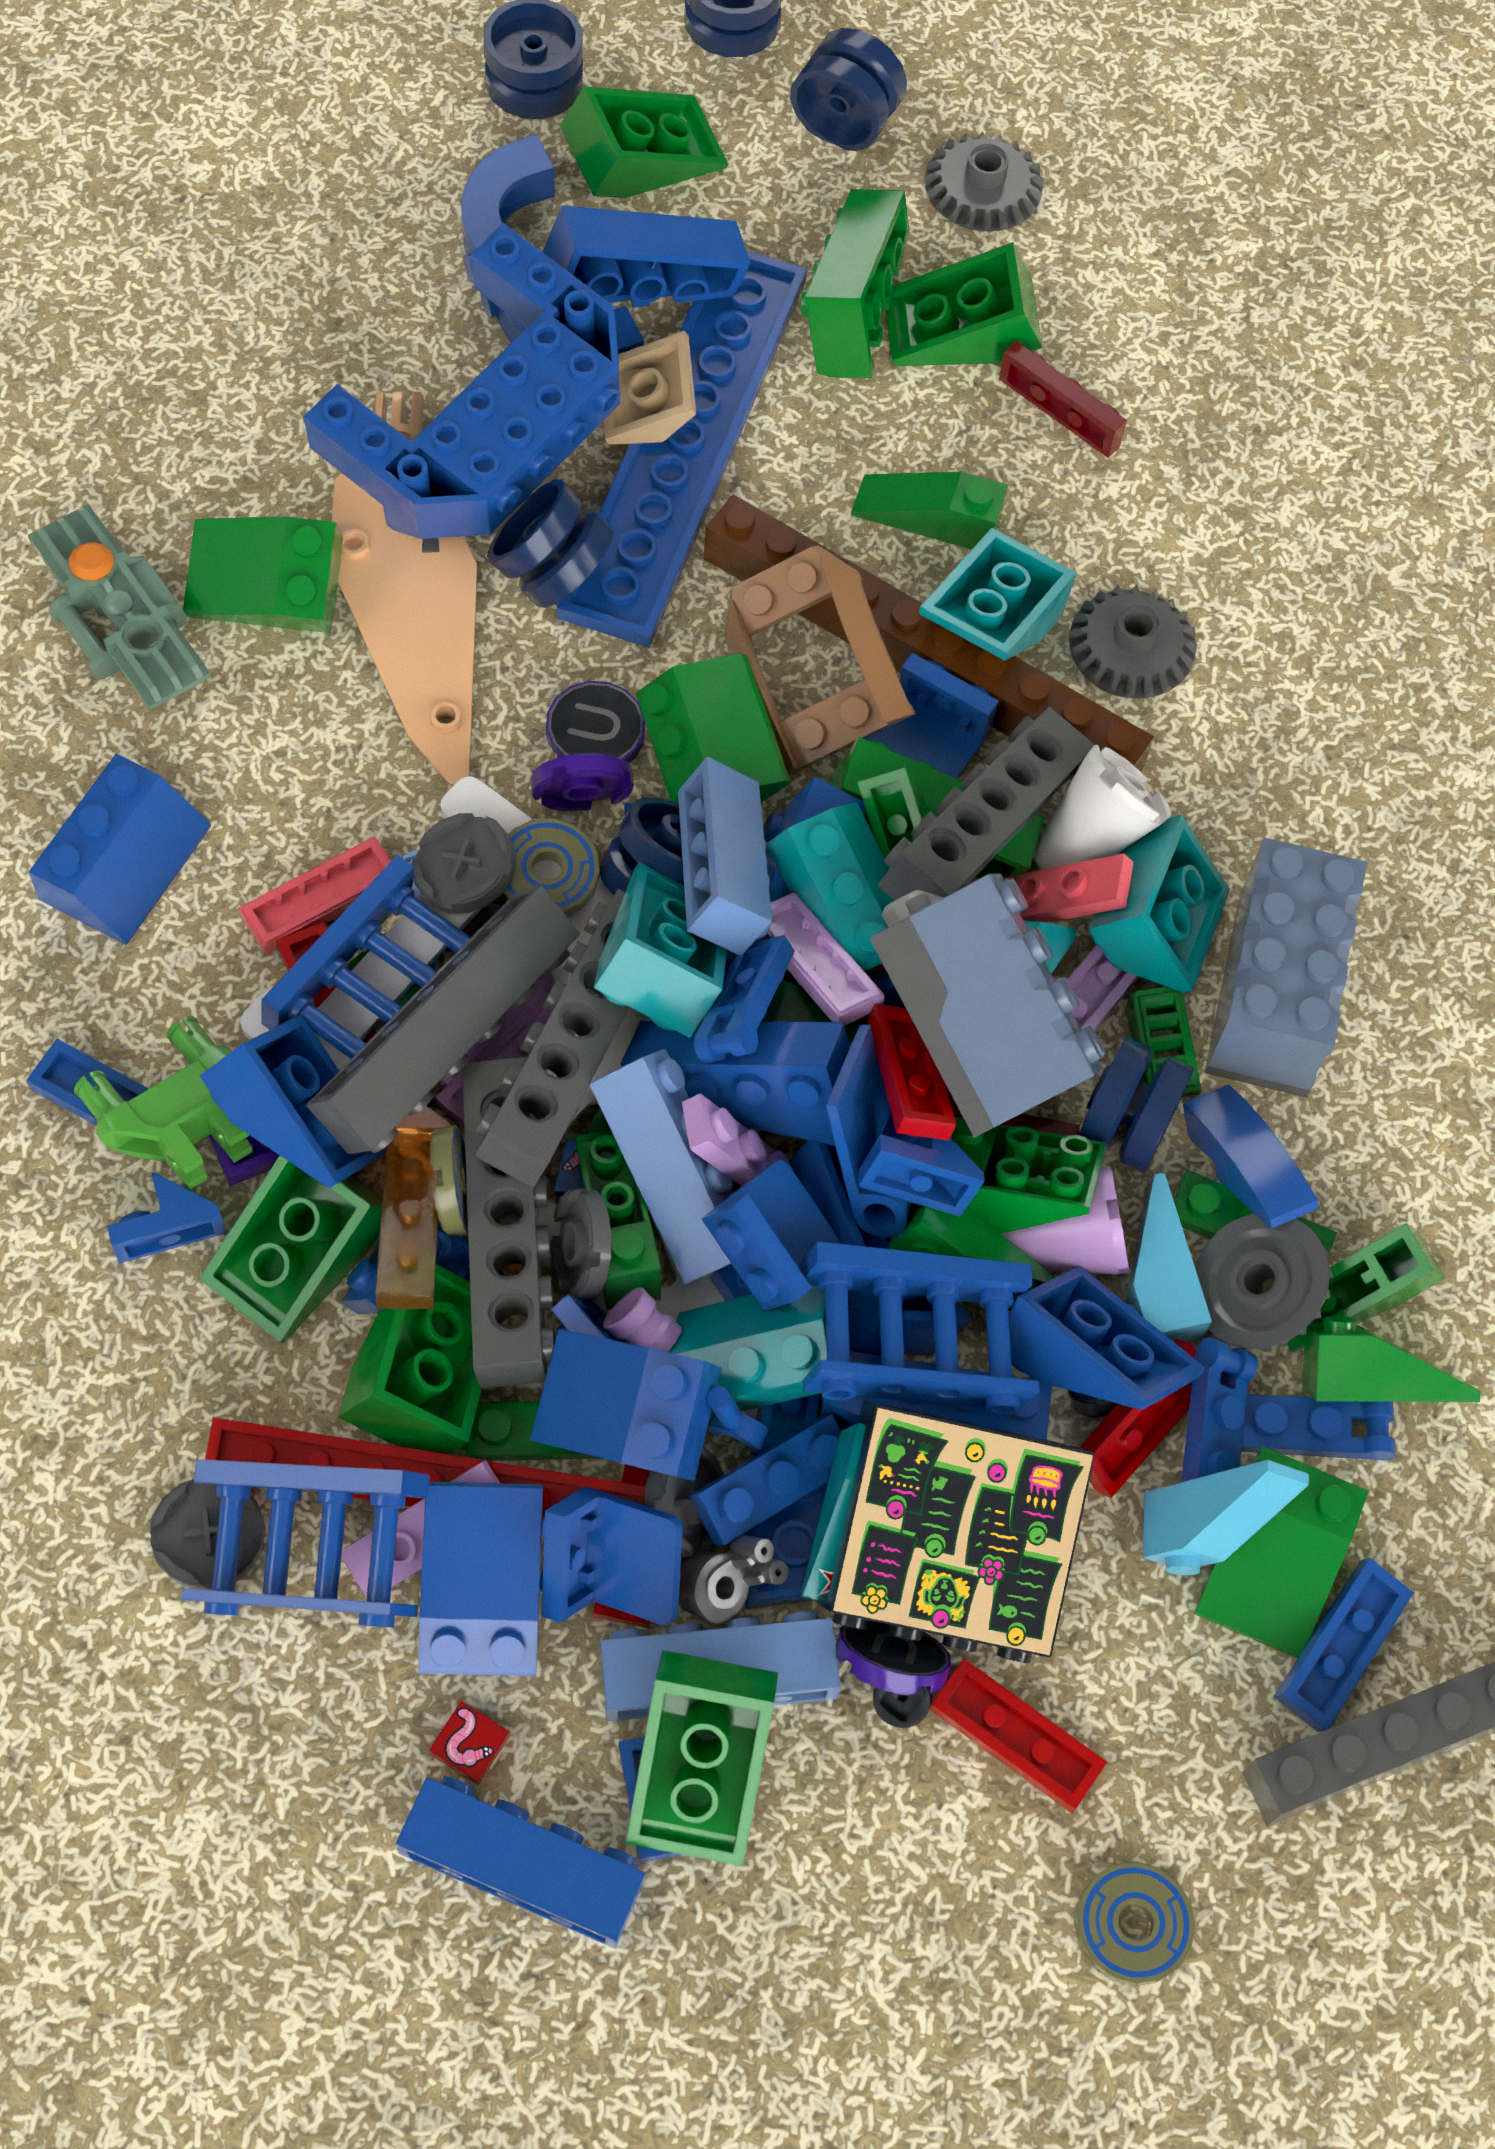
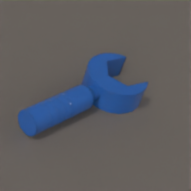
M721 1386L712 1388L707 1394V1402L715 1414L708 1430L718 1438L720 1434L733 1437L749 1446L750 1452L759 1453L768 1435V1428L756 1419L741 1413L726 1388Z

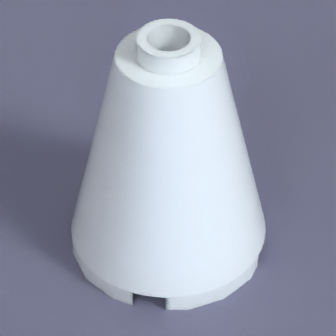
M1094 745L1085 756L1037 841L1033 855L1035 864L1032 868L1034 871L1116 855L1163 824L1171 816V808L1159 791L1153 797L1148 794V790L1143 785L1148 778L1129 761L1107 747H1104L1100 752L1099 746Z

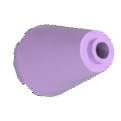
M1111 1166L1100 1169L1089 1214L1001 1234L1048 1271L1068 1272L1081 1266L1088 1273L1119 1275L1130 1272Z

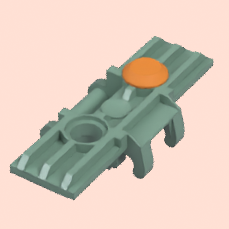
M89 504L28 535L29 541L66 592V594L58 597L51 603L49 613L56 622L63 623L90 661L89 670L96 679H105L121 670L150 711L211 677L210 671L179 630V628L187 623V616L145 556L129 557L125 550L122 551ZM94 608L100 617L106 615L117 632L104 638L106 650L81 616V613ZM156 641V643H155L154 645H152L151 647L146 648V649H141V648H144V647H147V646L153 644V643Z

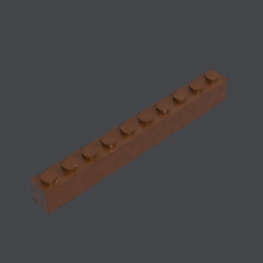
M731 495L706 526L704 560L742 582L813 546L822 547L859 571L869 606L896 671L901 674L903 664L911 653H914L926 661L931 660L939 663L948 673L969 685L974 684L982 687L991 697L999 701L993 728L1003 734L1010 736L1027 715L1035 721L1050 706L1094 745H1098L1100 752L1104 747H1107L1124 757L1139 771L1145 766L1154 739L1153 735L1021 659L1013 656L1004 661L918 614L920 606L923 604L922 602L736 495ZM832 596L797 613L849 643Z

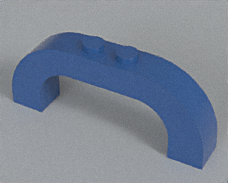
M537 134L508 143L489 154L477 165L466 182L461 201L463 245L466 253L463 256V261L471 283H474L471 253L502 223H505L515 211L524 206L555 197L554 166ZM481 293L482 304L489 318L497 317L505 335L512 343L526 327ZM627 306L614 309L618 354L643 346L645 341Z

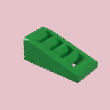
M1161 987L1131 993L1125 1007V1012L1132 1039L1151 1047L1152 1061L1143 1080L1151 1084L1161 1063L1169 1058L1155 1059L1154 1053L1177 1050L1179 1055L1170 1057L1195 1068L1183 1097L1199 1095L1202 1089L1182 992L1169 987ZM1165 1012H1167L1166 1014H1159V1015L1147 1016V1015H1151V1014H1158V1013H1165ZM1172 1029L1173 1032L1171 1035L1150 1036L1152 1031Z

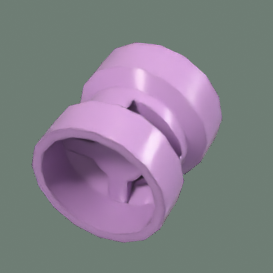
M642 1287L636 1288L622 1297L609 1311L603 1322V1327L616 1340H625L629 1344L668 1352L676 1343L682 1330L681 1326L669 1314H660L655 1309L656 1301Z

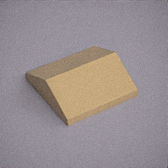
M685 331L618 354L620 404L603 421L605 440L609 445L664 442L696 415L689 336Z

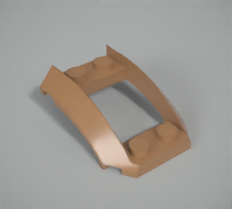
M820 546L809 547L733 586L730 591L725 632L729 654L742 653L747 655L789 776L852 746L858 737L866 739L916 714L912 705L909 704L898 680L899 675L875 622L861 582L863 580L859 571ZM832 596L848 641L865 680L782 720L763 675L751 637Z

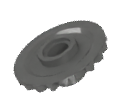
M982 131L977 138L973 139L966 133L958 142L948 139L943 149H936L932 161L928 162L925 187L933 206L951 222L972 230L999 231L1016 226L1032 215L1042 197L1044 178L1040 176V164L1032 161L1031 151H1020L1018 141L1007 144L1003 141L1001 134L996 139H987Z
M1117 585L1111 592L1104 593L1099 591L1091 601L1085 600L1080 611L1074 616L1069 634L1071 655L1081 673L1095 686L1108 693L1134 699L1155 697L1179 685L1192 668L1198 645L1195 643V627L1189 625L1187 612H1180L1175 607L1174 599L1166 601L1160 598L1157 589L1151 593L1140 591L1138 585L1131 590H1122Z
M1255 1213L1240 1217L1220 1229L1202 1250L1195 1267L1212 1320L1208 1329L1225 1343L1244 1350L1258 1349L1266 1352L1267 1348L1276 1345L1287 1346L1288 1340L1297 1335H1306L1307 1326L1314 1319L1321 1318L1320 1309L1325 1299L1331 1298L1328 1287L1329 1279L1333 1277V1274L1329 1267V1254L1319 1240V1237L1307 1225L1297 1219L1271 1229ZM1275 1277L1273 1286L1267 1292L1258 1294L1260 1285L1266 1279Z

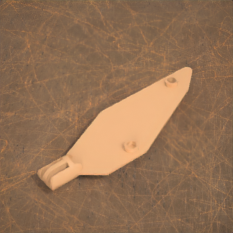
M393 391L391 423L388 424L412 441L422 432L424 396L421 392H412L411 425L406 424L404 392ZM376 392L375 414L384 421H387L385 392ZM341 473L334 480L332 522L337 523L343 536L338 577L339 587L408 738L450 786H454L461 778L470 776L477 563L464 536L438 538L439 552L422 553L423 539L394 531L387 526L383 505ZM444 717H450L454 719L452 722L447 724L438 722L440 719Z

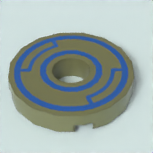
M554 818L530 820L514 828L508 834L513 841L517 860L514 876L502 894L504 900L507 902L517 892L542 885L565 915L569 913L570 916L582 910L594 896L600 875L598 852L588 835L572 823ZM542 860H552L560 865L562 872L554 879L544 880L536 876L532 869L535 864Z
M457 1125L436 1128L432 1132L430 1142V1164L437 1175V1185H435L433 1193L442 1230L447 1235H468L465 1142Z
M1137 1861L1114 1864L1094 1876L1079 1897L1074 1919L1078 1945L1086 1958H1089L1092 1965L1098 1968V1971L1109 1980L1130 1986L1157 1983L1177 1970L1191 1950L1195 1931L1191 1902L1178 1881L1159 1867ZM1137 1907L1147 1914L1151 1929L1145 1939L1133 1940L1123 1934L1119 1926V1916L1123 1909Z

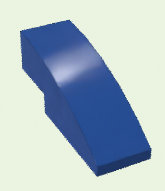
M1228 1084L1183 1103L1188 1136L1196 1146L1214 1161L1217 1180L1271 1229L1319 1209L1317 1197L1283 1144L1261 1116L1233 1087Z

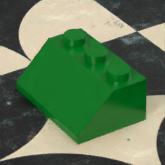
M739 653L673 666L636 692L672 802L679 804V789L706 757L759 782L761 803L791 783L747 655Z

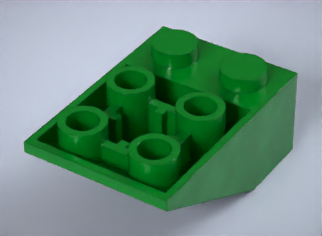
M954 1116L956 1126L951 1134V1139L984 1173V1183L967 1208L997 1232L1002 1234L1089 1214L1106 1149V1142L1089 1140L1079 1135L1066 1136L1037 1131L1027 1126H1008L1002 1124L973 1137L964 1118Z

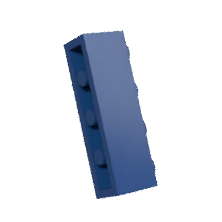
M443 1776L441 1783L426 1777L395 1845L398 1854L617 1949L645 1883L646 1872L636 1869L639 1861L635 1857L612 1847H606L604 1854L581 1845L584 1837L580 1833L557 1823H552L550 1829L547 1830L528 1822L530 1813L508 1801L498 1799L495 1806L473 1798L476 1790L458 1779Z

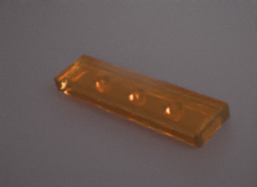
M395 1127L398 1130V1135L387 1145L375 1295L376 1308L434 1309L439 1218L433 1193L435 1185H437V1175L430 1164V1142L432 1132L436 1128Z

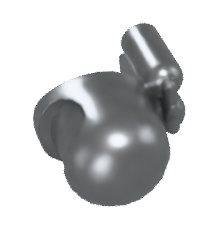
M740 1535L730 1542V1552L727 1554L698 1551L694 1552L695 1554L692 1557H685L681 1560L678 1605L688 1613L698 1615L707 1622H726L733 1618L743 1607L747 1599L749 1586L763 1583L782 1584L787 1579L788 1567L785 1562L772 1559L774 1546L770 1540Z

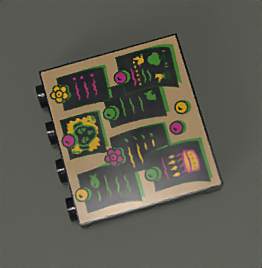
M863 1400L858 1422L866 1425L829 1595L828 1597L819 1595L818 1604L829 1612L834 1613L832 1622L847 1627L866 1629L868 1620L889 1624L887 1633L905 1639L921 1641L923 1632L942 1635L943 1645L963 1651L976 1652L977 1644L981 1643L998 1647L996 1655L1012 1661L1030 1663L1032 1654L1051 1658L1095 1452L1076 1446Z

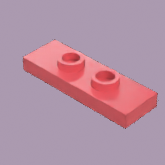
M373 836L238 908L240 917L264 954L268 955L277 950L276 940L321 922L326 924L339 917L391 862V859L376 837Z
M1123 853L1005 877L1003 879L1010 880L1013 878L1020 888L1028 905V908L1020 912L1024 921L1048 923L1126 908L1134 862Z

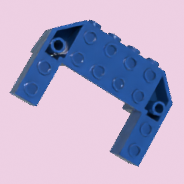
M502 223L471 253L474 288L519 321L526 329L421 433L410 441L338 384L303 416L310 448L383 505L387 526L394 531L419 539L491 535L620 404L619 360L614 306L505 223Z

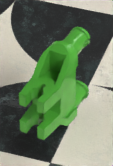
M185 1016L182 1020L188 1027V1031L186 1032L180 1023L176 1021L169 1028L167 1038L176 1046L190 1065L130 1101H123L107 1080L106 1075L99 1070L89 1073L92 1080L96 1083L94 1087L83 1076L76 1083L74 1093L98 1120L96 1134L105 1145L126 1155L166 1162L186 1188L191 1190L208 1180L206 1172L201 1167L204 1164L203 1157L194 1147L195 1143L211 1134L234 1163L253 1152L252 1145L246 1139L250 1135L229 1121L223 1110L212 1099L209 1089L200 1077L202 1073L231 1053L232 1050L228 1047L216 1046L194 1016Z

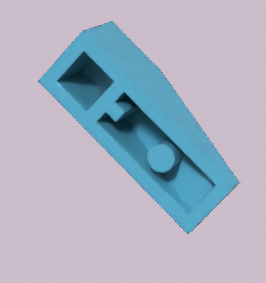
M1164 1172L1154 1174L1145 1195L1125 1303L1170 1340L1174 1341L1177 1338L1190 1342L1203 1339L1212 1320Z
M1264 1460L1144 1492L1143 1558L1166 1565V1571L1176 1575H1195L1200 1573L1201 1566L1225 1561L1309 1485V1474L1270 1460Z

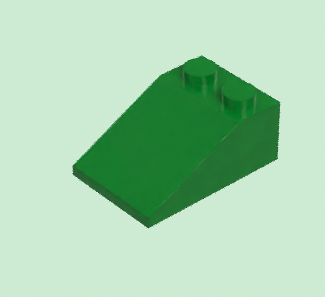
M583 86L560 125L593 196L627 198L722 170L729 165L695 95Z
M1014 242L893 285V297L890 309L886 310L891 358L895 366L1001 363L1004 352L1015 341L1030 351L1043 348L1032 276Z
M287 516L195 519L183 611L190 618L331 633L343 545V536L337 523Z
M279 1156L199 1279L276 1340L286 1342L367 1254L375 1242L379 1230L397 1208L353 1174L333 1187L328 1188L282 1156Z
M411 1251L405 1256L351 1368L338 1418L395 1446L450 1454L469 1442L482 1389L479 1386L473 1368L470 1281Z
M1262 1446L1251 1464L1270 1460L1308 1473L1309 1485L1225 1561L1212 1564L1194 1614L1298 1659L1311 1638L1351 1543L1369 1491Z
M662 1650L654 1683L626 1844L743 1866L775 1702L779 1672Z

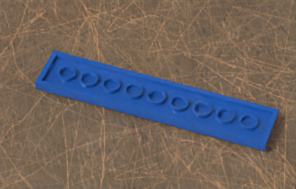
M746 250L751 263L734 297L693 301L680 332L685 331L689 336L696 415L664 442L629 444L599 511V515L614 531L611 544L592 573L572 593L559 602L557 606V619L650 648L805 285L807 268Z

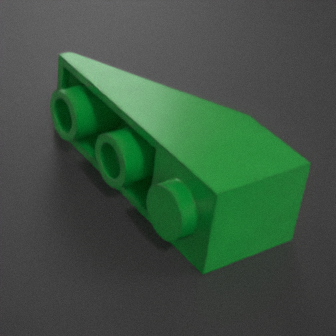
M606 1130L575 1136L583 1189L597 1190L605 1202L610 1219L612 1237L611 1261L607 1280L602 1288L607 1310L612 1309L630 1291L641 1287L655 1301L661 1300V1267L646 1202L612 1131Z

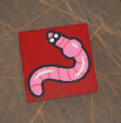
M460 1701L429 1749V1755L479 1786L509 1739L510 1731Z

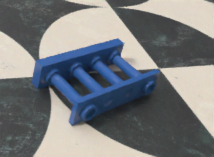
M397 855L262 998L261 1024L271 1030L302 1014L315 1034L352 1059L366 1043L314 1006L313 998L324 986L328 988L336 986L386 1023L402 1007L348 969L350 958L359 949L362 952L369 949L420 987H423L437 973L381 932V925L391 914L399 916L402 913L456 953L471 937L414 897L415 890L412 889L414 866Z
M819 1241L813 1245L799 1263V1269L808 1283L812 1286H819V1289L825 1292L827 1360H820L802 1380L803 1391L822 1393L824 1398L835 1401L849 1400L856 1396L979 1407L985 1408L988 1414L996 1416L1017 1413L1039 1392V1381L1012 1378L1008 1307L1012 1306L1018 1296L1025 1293L1032 1286L1031 1264ZM850 1290L873 1292V1295L879 1298L882 1365L850 1362L848 1291ZM904 1295L926 1297L927 1301L933 1305L936 1371L905 1368L902 1297ZM957 1301L979 1303L986 1311L989 1376L959 1373L955 1302Z
M196 1459L194 1483L216 1485L215 1496L221 1497L212 1590L183 1588L182 1600L204 1602V1614L238 1616L240 1604L359 1613L358 1625L394 1628L395 1616L417 1617L418 1605L390 1603L399 1508H405L406 1497L428 1498L430 1475L404 1470ZM251 1488L267 1489L266 1499L272 1500L262 1594L235 1592L244 1499H250ZM302 1491L318 1492L317 1502L323 1503L314 1598L286 1596L295 1502H301ZM353 1494L370 1495L369 1505L375 1506L366 1601L338 1599L346 1505L353 1504Z

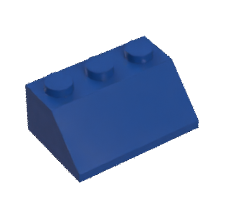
M116 753L29 870V875L38 900L127 945L211 828V824L159 774Z

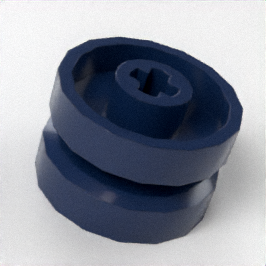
M515 0L507 2L491 14L484 26L483 40L485 87L491 100L503 111L524 119H545L559 115L570 108L583 88V29L577 17L565 6L550 0Z
M685 0V29L693 42L709 53L723 57H747L763 51L775 40L781 24L780 4L782 0Z
M840 28L829 32L810 57V60L798 74L791 85L790 100L796 116L810 133L845 150L858 151L868 148L886 125L888 118L897 109L906 95L907 78L903 65L892 49L877 37L859 29Z
M562 479L552 480L528 496L500 527L490 544L487 554L489 562L506 578L520 577L519 587L521 592L539 608H548L572 593L602 560L611 544L614 533L611 526L594 509L580 511L582 506L580 496Z
M641 798L633 802L621 823L619 836L612 839L601 858L599 868L603 884L613 896L618 889L626 892L632 873L637 864L641 862L684 885L679 804L661 798Z
M1126 1036L1111 1066L1107 1065L1091 1095L1086 1107L1089 1111L1078 1135L1089 1140L1106 1142L1105 1150L1110 1148L1120 1127L1128 1129L1119 1150L1120 1162L1145 1174L1183 1097L1195 1068L1169 1057L1161 1063L1151 1084L1143 1081L1152 1061L1151 1047Z

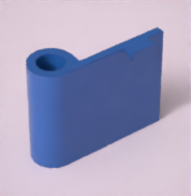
M860 1025L853 1042L849 1046V1052L827 1101L826 1109L853 1217L857 1225L865 1232L876 1237H895L904 1230L914 1203L858 1187V1169L880 1134L915 1144L918 1137L896 1133L875 1051L871 1025Z

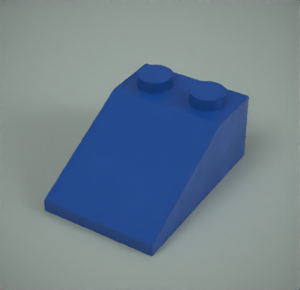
M302 1014L241 1044L200 1075L209 1089L212 1099L223 1110L231 1123L328 1188L333 1187L392 1150L390 1145H387L376 1153L366 1151L347 1154L306 1106L339 1072V1069Z
M1081 1266L1019 1295L1008 1315L1012 1366L1018 1371L1027 1374L1031 1379L1048 1385L1143 1410L1199 1378L1205 1370L1204 1366Z
M558 1329L530 1440L694 1481L712 1411L707 1402V1394L712 1388L718 1386L722 1368L703 1360Z
M429 1482L428 1498H425L418 1673L536 1676L543 1485Z

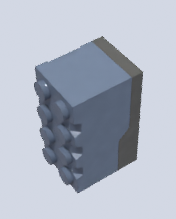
M1264 837L1239 895L1204 1073L1307 1098L1315 1083L1319 1068L1325 1057L1331 1054L1335 1046L1340 1018V1001L1346 985L1349 968L1347 965L1348 956L1354 939L1357 923L1355 917L1362 894L1367 861Z
M988 874L945 898L925 891L915 890L884 907L882 917L888 928L870 937L878 956L973 1137L1095 1076L1103 1068L1099 1059L1105 1055L1103 1046L1093 1028L1089 1025L1081 1030L1071 1011L1080 1006L1068 980L1065 976L1055 980L1049 970L1046 960L1054 957L1044 934L1039 927L1028 930L1020 914L1022 910L1028 908L1020 888L1013 878L1004 880L1001 874Z

